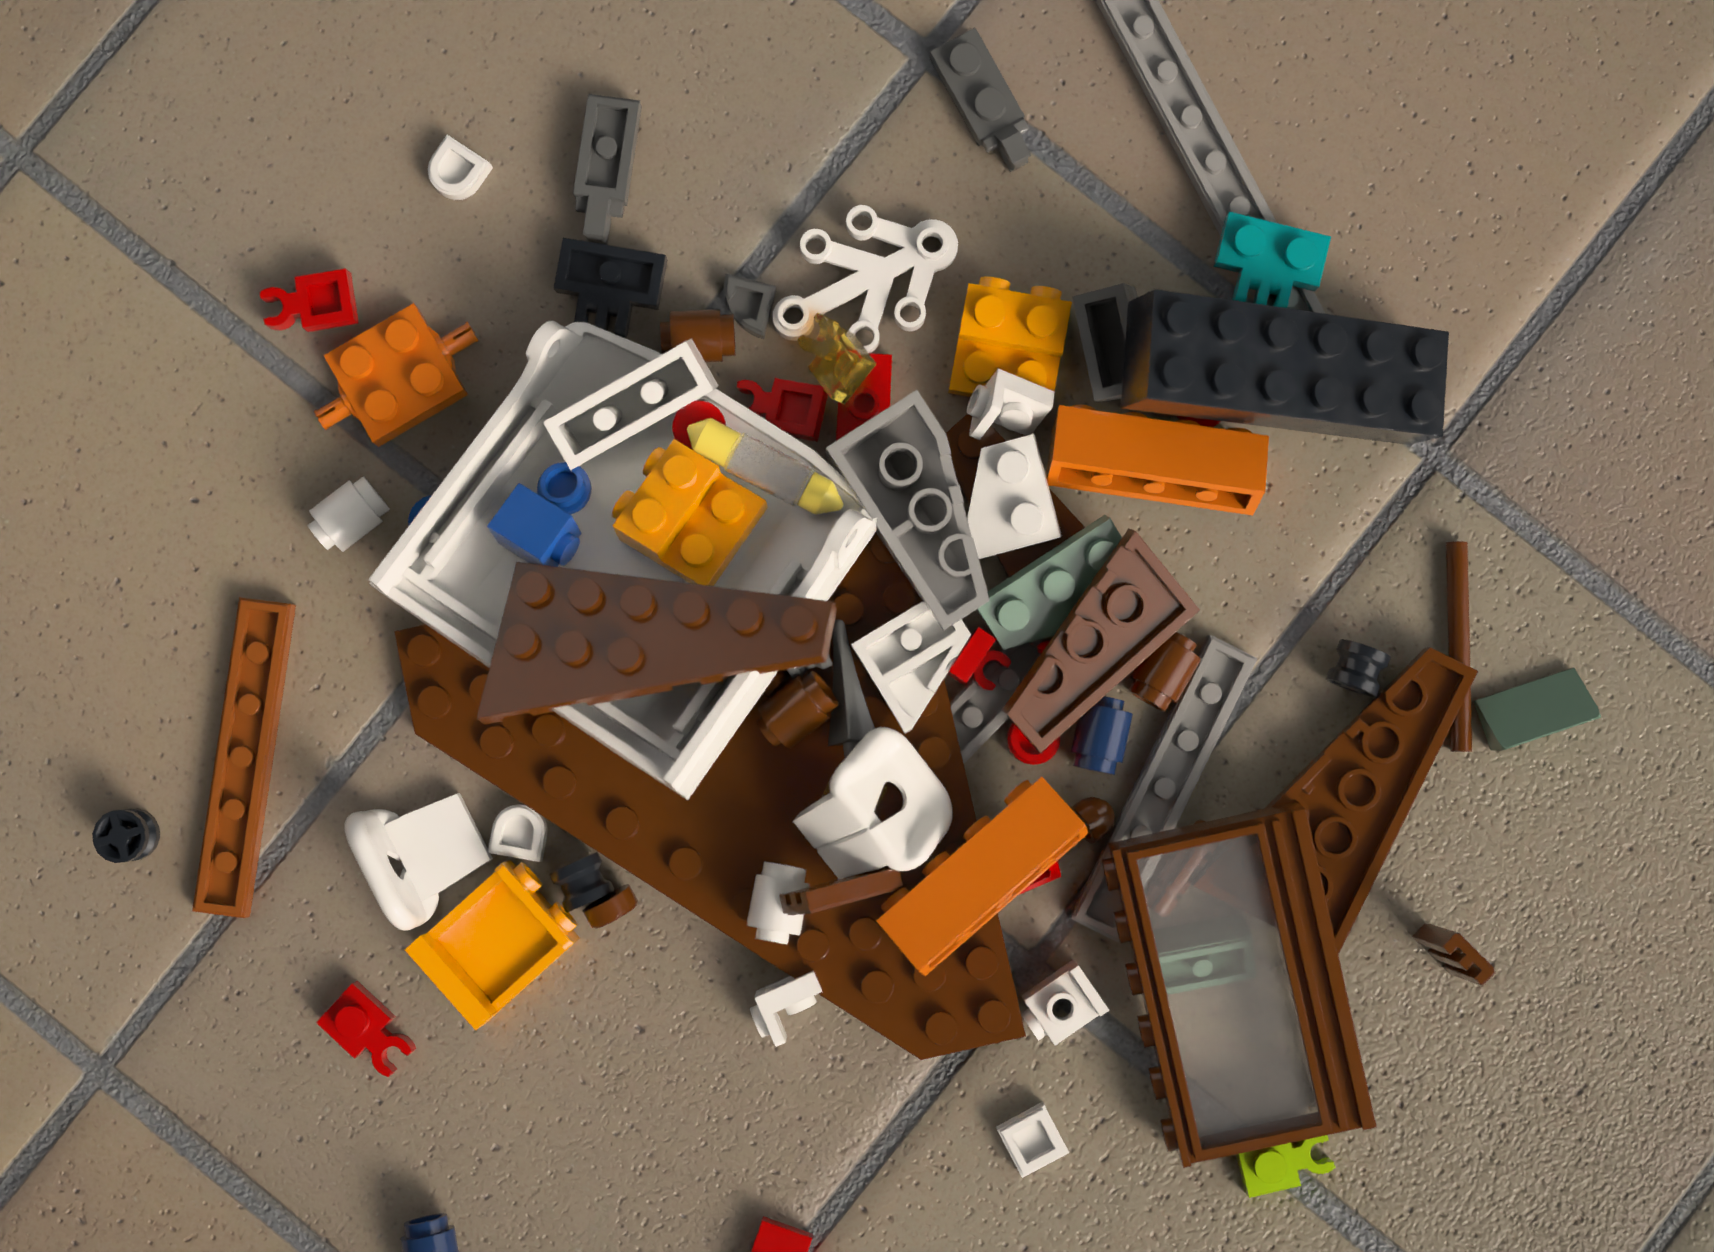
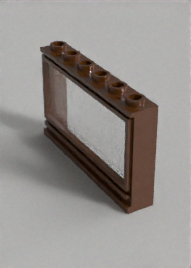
M1294 802L1108 843L1111 858L1102 859V866L1108 890L1119 891L1123 910L1115 911L1113 914L1120 943L1130 942L1134 962L1125 964L1132 996L1142 994L1146 1014L1137 1016V1021L1144 1048L1154 1046L1158 1066L1148 1069L1155 1099L1165 1098L1169 1118L1160 1120L1167 1152L1177 1150L1183 1168L1191 1167L1192 1163L1359 1128L1363 1130L1376 1128L1306 808Z

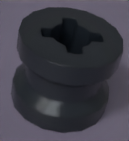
M1345 639L1339 640L1336 649L1339 659L1336 666L1329 669L1326 680L1346 690L1369 697H1377L1380 689L1377 679L1380 671L1388 667L1391 659L1390 655L1358 642Z
M138 808L113 810L102 815L96 822L92 833L93 845L97 853L110 862L121 863L142 860L151 855L157 848L160 840V827L156 819L147 811ZM136 836L132 844H129L132 837Z
M598 852L549 874L552 883L560 886L564 894L562 905L566 913L615 891L611 881L604 879L599 869L602 860Z

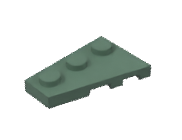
M1103 515L988 591L990 601L979 607L977 611L1003 650L1054 636L1122 538L1110 517Z

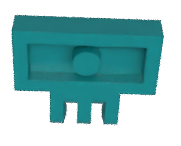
M1229 211L1225 217L1213 267L1239 273L1232 300L1246 302L1248 289L1256 290L1253 303L1266 305L1269 294L1276 295L1273 306L1287 308L1292 286L1314 292L1320 287L1331 236Z

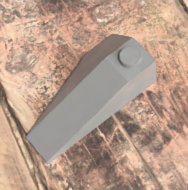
M915 390L826 447L825 457L831 466L845 478L872 519L877 518V535L944 631L990 600L974 539L971 536L960 485H958L947 435L918 390Z

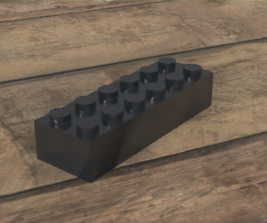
M1153 289L1128 302L1121 408L1405 445L1443 437L1449 332Z

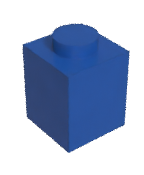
M520 483L517 484L487 525L501 546L528 563L555 567L559 565L564 566L573 558L580 544L579 537L582 534L572 515Z

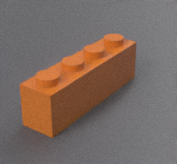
M1082 404L1073 406L1059 405L1051 431L1046 479L1048 486L1253 516L1266 490L1269 436L1255 434L1239 427L1220 429L1200 426V424L1191 420L1173 422L1148 418L1146 415L1137 412L1118 414L1098 411L1091 406Z
M1042 776L1033 784L1029 780H1025L1015 787L1004 799V802L1007 804L1004 810L992 820L986 815L976 821L963 835L967 841L951 856L947 851L936 856L922 871L926 878L911 891L906 887L899 889L881 906L885 913L876 920L877 923L924 976L929 974L1088 834L1086 824Z

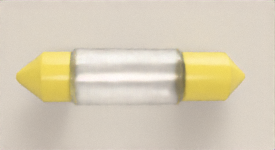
M712 418L688 426L687 432L693 451L724 467L726 472L793 507L799 506L815 515L842 509L843 502L834 482L816 473L813 467L745 432L739 433Z

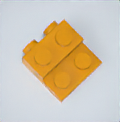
M981 277L979 285L968 283L948 393L971 397L974 389L979 384L985 386L998 368L1055 392L1072 302L1061 300L1062 292L1052 287L1033 286L1031 287L1030 294L1010 291L1011 283L997 277Z
M673 439L666 450L657 447L649 455L643 467V474L647 477L636 493L627 490L619 497L612 511V517L616 519L612 527L620 541L688 583L714 586L767 510V502L765 499L721 474L717 464Z

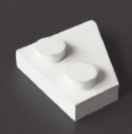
M1035 434L981 448L967 517L979 559L1062 537Z
M922 601L851 645L903 732L907 733L916 724L971 634L962 619L943 631Z

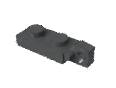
M973 28L931 50L930 61L978 147L982 145L987 153L997 148L1010 173L1029 163L1028 158L1031 156V153L1021 136L1028 132L1029 129L1024 119L1025 115L977 29Z
M588 94L573 190L576 199V212L586 213L583 235H586V241L607 245L611 217L623 218L624 206H627L639 130L642 109L640 100Z

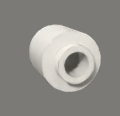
M363 476L354 484L350 480L309 510L315 520L307 526L327 550L336 545L344 552L382 523L383 520L380 517L389 511L390 508Z
M764 862L762 875L756 874L747 926L757 927L756 939L788 944L789 934L800 935L804 914L790 916L783 914L779 895L809 887V884L804 883L806 869Z

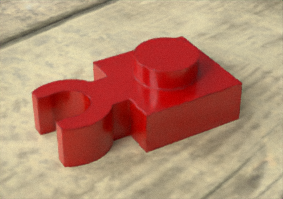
M346 268L294 277L296 292L287 293L278 287H269L259 292L260 298L266 303L282 302L283 308L279 315L264 318V325L272 330L288 329L300 318L302 328L307 332L359 324L352 275Z
M774 378L772 391L766 392L754 381L740 380L737 382L736 387L741 393L754 395V402L748 408L762 418L764 417L765 420L794 438L818 442L829 393L825 386Z
M359 981L353 982L316 1022L354 1059L360 1056L365 1049L369 1050L372 1053L371 1058L374 1068L386 1077L391 1076L397 1070L396 1066L387 1058V1050L390 1046L399 1048L406 1056L413 1053L416 1049L414 1042L408 1036L401 1033L392 1034L386 1029V1026L396 1016Z

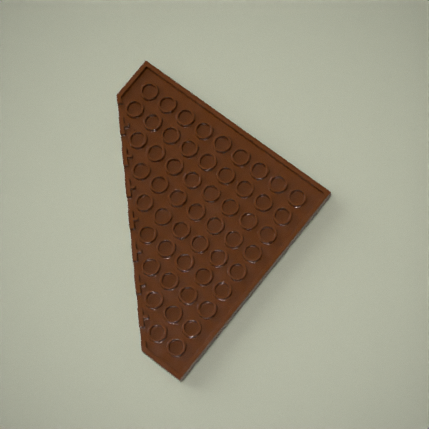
M875 532L828 601H833L837 608L835 620H843L845 623L856 673L874 727L891 728L904 735L943 784L951 800L952 822L949 830L935 850L920 866L908 871H900L903 886H900V889L906 887L911 891L926 878L922 871L929 862L944 851H947L951 856L967 842L963 835L977 820L945 680L943 679L912 730L904 733L852 648V643L923 601ZM426 624L394 631L414 732L417 736L794 979L814 971L822 988V992L818 993L819 995L920 1060L1026 1037L998 913L926 976L915 968L876 921L885 913L881 909L883 903L898 890L812 914H804L800 935L789 934L788 944L756 939L757 927L747 926L756 874L762 875L764 862L806 869L804 883L809 884V887L838 879L819 855L817 848L811 845L793 822L801 811L830 793L832 776L839 765L845 760L843 745L828 747L831 718L791 749L782 743L774 746L766 739L757 725V720L761 718L758 706L768 699L762 693L687 800L554 711L534 716L530 713L503 717L501 722L483 724L477 719L489 667ZM832 631V636H831V641H830V646H829V651H828V654H829V657H830V659H831L832 664H833V631ZM833 665L825 669L814 667L806 670L804 677L811 671H815L828 684L831 690L833 689ZM789 676V678L778 690H780L783 686H785L792 680L791 676ZM885 782L874 813L881 822L899 812L903 806L902 793L891 782ZM884 866V867H882V868H880V869H884V868L889 869L890 867Z

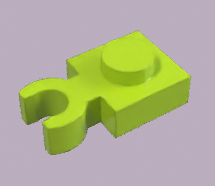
M1328 1135L1236 1154L1245 1194L1252 1198L1299 1187L1301 1182L1298 1170L1308 1169L1315 1174H1326L1334 1170V1161L1329 1157L1313 1160L1310 1155L1311 1148L1315 1144L1329 1141Z

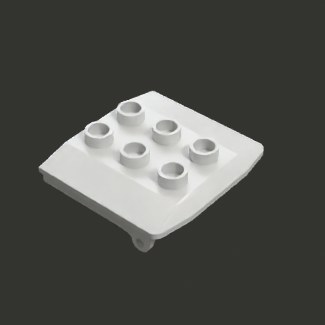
M555 321L545 322L530 341L526 352L528 363L512 391L368 579L370 581L369 584L490 668L516 562H528L501 546L487 525L518 483L537 494V484L542 473L553 464L566 462L543 422L662 354L586 322L571 323L565 327ZM715 388L695 401H706L715 405L722 412L726 426L741 433L740 440L726 466L718 465L721 474L765 499L768 508L714 587L828 601L877 531V518L872 519L845 478L817 452ZM677 411L579 465L587 473L591 481V497L584 508L571 514L582 533L579 537L580 544L573 558L566 565H559L558 567L688 583L620 541L612 527L616 521L612 517V511L619 497L627 490L636 493L647 476L643 474V467L649 455L657 447L666 450L673 439H675L672 424ZM814 472L834 482L843 502L841 510L815 515L797 506ZM757 671L723 677V681L702 685L699 681L672 686L673 690L589 706L584 702L552 708V710L688 800L778 671L759 674Z

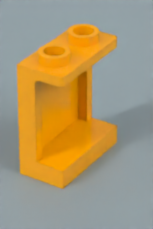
M512 860L502 862L494 869L495 872L430 931L420 935L405 949L407 954L475 1031L486 1024L580 939L573 930L578 925L570 912L566 913L563 905L559 902H555L551 906L538 891L542 886V882L523 862H520L517 866Z

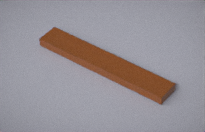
M239 597L192 908L193 912L247 918L251 914L296 605Z

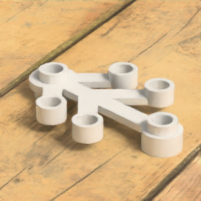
M858 205L853 207L846 218V227L850 236L857 240H867L873 237L903 248L887 257H881L833 242L829 235L821 229L808 230L800 240L801 254L807 262L812 264L826 262L855 271L856 273L805 299L795 295L781 299L773 310V322L776 331L787 340H802L812 332L815 318L867 292L859 320L849 329L848 343L855 353H872L879 344L878 327L893 280L898 275L912 268L914 270L907 296L896 304L894 319L896 324L905 331L919 329L925 321L926 308L924 303L934 272L944 270L950 266L957 254V236L948 224L940 220L929 219L910 228L878 218L875 211L869 206ZM859 215H865L870 218L872 224L867 230L860 231L852 225L854 218ZM928 237H936L941 241L942 247L939 251L931 253L923 248L922 242ZM812 239H820L825 243L826 247L820 254H811L806 249L807 243ZM906 306H914L919 310L920 317L914 322H906L900 316L901 310ZM795 307L803 312V318L799 323L790 324L784 320V313L789 308ZM866 329L873 334L874 339L871 344L860 346L854 341V335L859 330Z

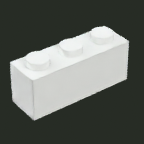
M690 339L543 423L570 470L713 391L718 387V384L694 341Z

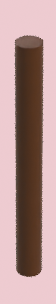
M1446 542L1448 656L1470 667L1468 542ZM1471 687L1450 728V752H1472Z

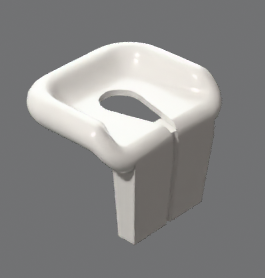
M879 727L869 731L835 770L830 782V793L801 811L793 822L811 845L817 848L819 855L838 879L880 869L884 866L897 871H908L920 866L929 858L949 830L952 822V804L943 784L908 739L894 729ZM885 782H891L902 793L903 806L899 812L881 822L874 813Z
M460 793L401 817L388 810L372 809L354 812L345 821L346 838L361 871L384 915L393 926L400 930L407 931L424 924L436 911L439 901L438 893L493 859L491 854L488 853V848ZM388 856L402 861L405 868L402 870L400 878L394 872Z

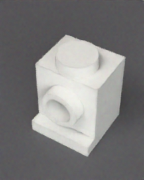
M1074 960L1021 995L1029 1007L1021 1013V1016L1038 1041L1048 1035L1054 1045L1063 1041L1100 1015L1101 1017L1109 1011ZM1062 998L1071 1002V1011L1067 1016L1057 1017L1053 1015L1052 1006L1055 1001Z

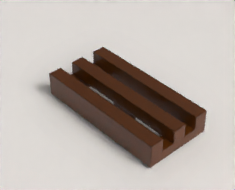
M884 868L780 894L779 897L783 914L788 916L812 914L900 889V886H903L900 871Z
M1424 923L1412 936L1419 944L1429 947L1430 949L1427 952L1434 959L1444 962L1445 964L1442 967L1451 975L1483 986L1496 973L1494 971L1495 968L1458 932Z

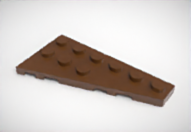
M516 562L477 719L483 724L501 722L503 717L530 713L534 716L553 712L552 708L584 702L589 706L673 690L672 686L700 681L703 685L723 681V677L754 671L764 674L824 663L827 661L837 608L833 601Z
M1431 647L1424 648L1264 808L1294 802L1306 808L1338 955L1478 673L1477 670ZM1257 834L1235 838L1192 881L1191 885L1277 928Z

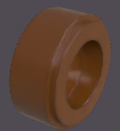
M626 884L593 901L583 909V913L592 928H601L637 906L638 899L630 885Z

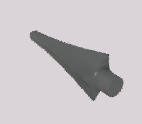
M837 619L834 621L832 691L839 705L831 711L828 747L843 745L844 759H846L860 740L869 731L875 729L856 673L845 623L843 620Z

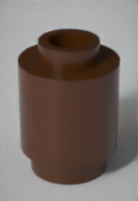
M720 309L670 311V322H660L662 354L692 339L705 362H723V356H736L734 314H721Z
M1175 632L1134 669L1130 676L1133 683L1128 692L1148 705L1166 712L1171 702L1177 703L1201 661V658L1193 653L1197 644L1182 634Z
M811 671L805 677L796 676L760 704L758 710L761 718L757 720V725L772 745L778 746L782 743L791 749L832 717L831 711L839 705V702L822 677L815 671Z

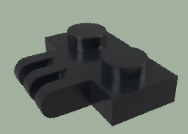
M563 237L554 290L556 293L578 296L574 323H588L590 312L596 313L594 326L607 331L610 316L617 317L614 328L615 335L626 339L633 306L659 310L668 260L666 255Z

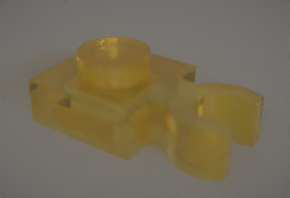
M817 313L814 316L815 321L820 327L817 338L812 339L802 335L798 337V343L803 350L816 355L808 368L829 397L846 404L875 367L876 362L854 333L841 328L837 321Z

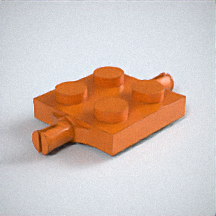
M413 303L323 355L338 381L340 397L320 409L314 410V414L319 418L318 421L325 430H328L329 427L346 417L353 415L361 421L371 441L377 447H380L468 395L456 374L453 355L478 342L479 339L468 322H465L464 325L447 335L440 337L438 333L429 327L420 309Z

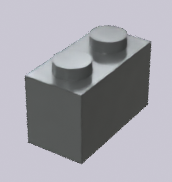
M1125 283L1072 296L1094 401L1110 402L1122 399L1128 302L1138 297L1136 288Z

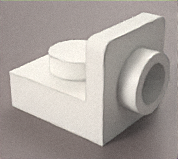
M998 368L985 386L979 384L970 397L967 406V414L972 416L969 436L980 440L993 422L1023 435H1031L1053 408L1055 392Z
M814 971L796 979L791 976L756 991L755 1001L757 1005L750 1008L752 1018L761 1037L771 1035L776 1047L786 1043L787 1038L777 1012L785 1008L787 1015H793L817 1003L814 995L821 993L822 988Z

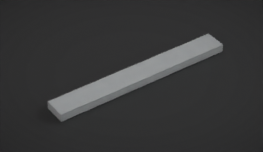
M1095 0L1220 237L1225 217L1229 211L1277 223L1159 0ZM1292 286L1287 308L1326 314L1314 291ZM1249 289L1254 299L1256 290ZM1269 294L1266 305L1273 306L1276 295Z

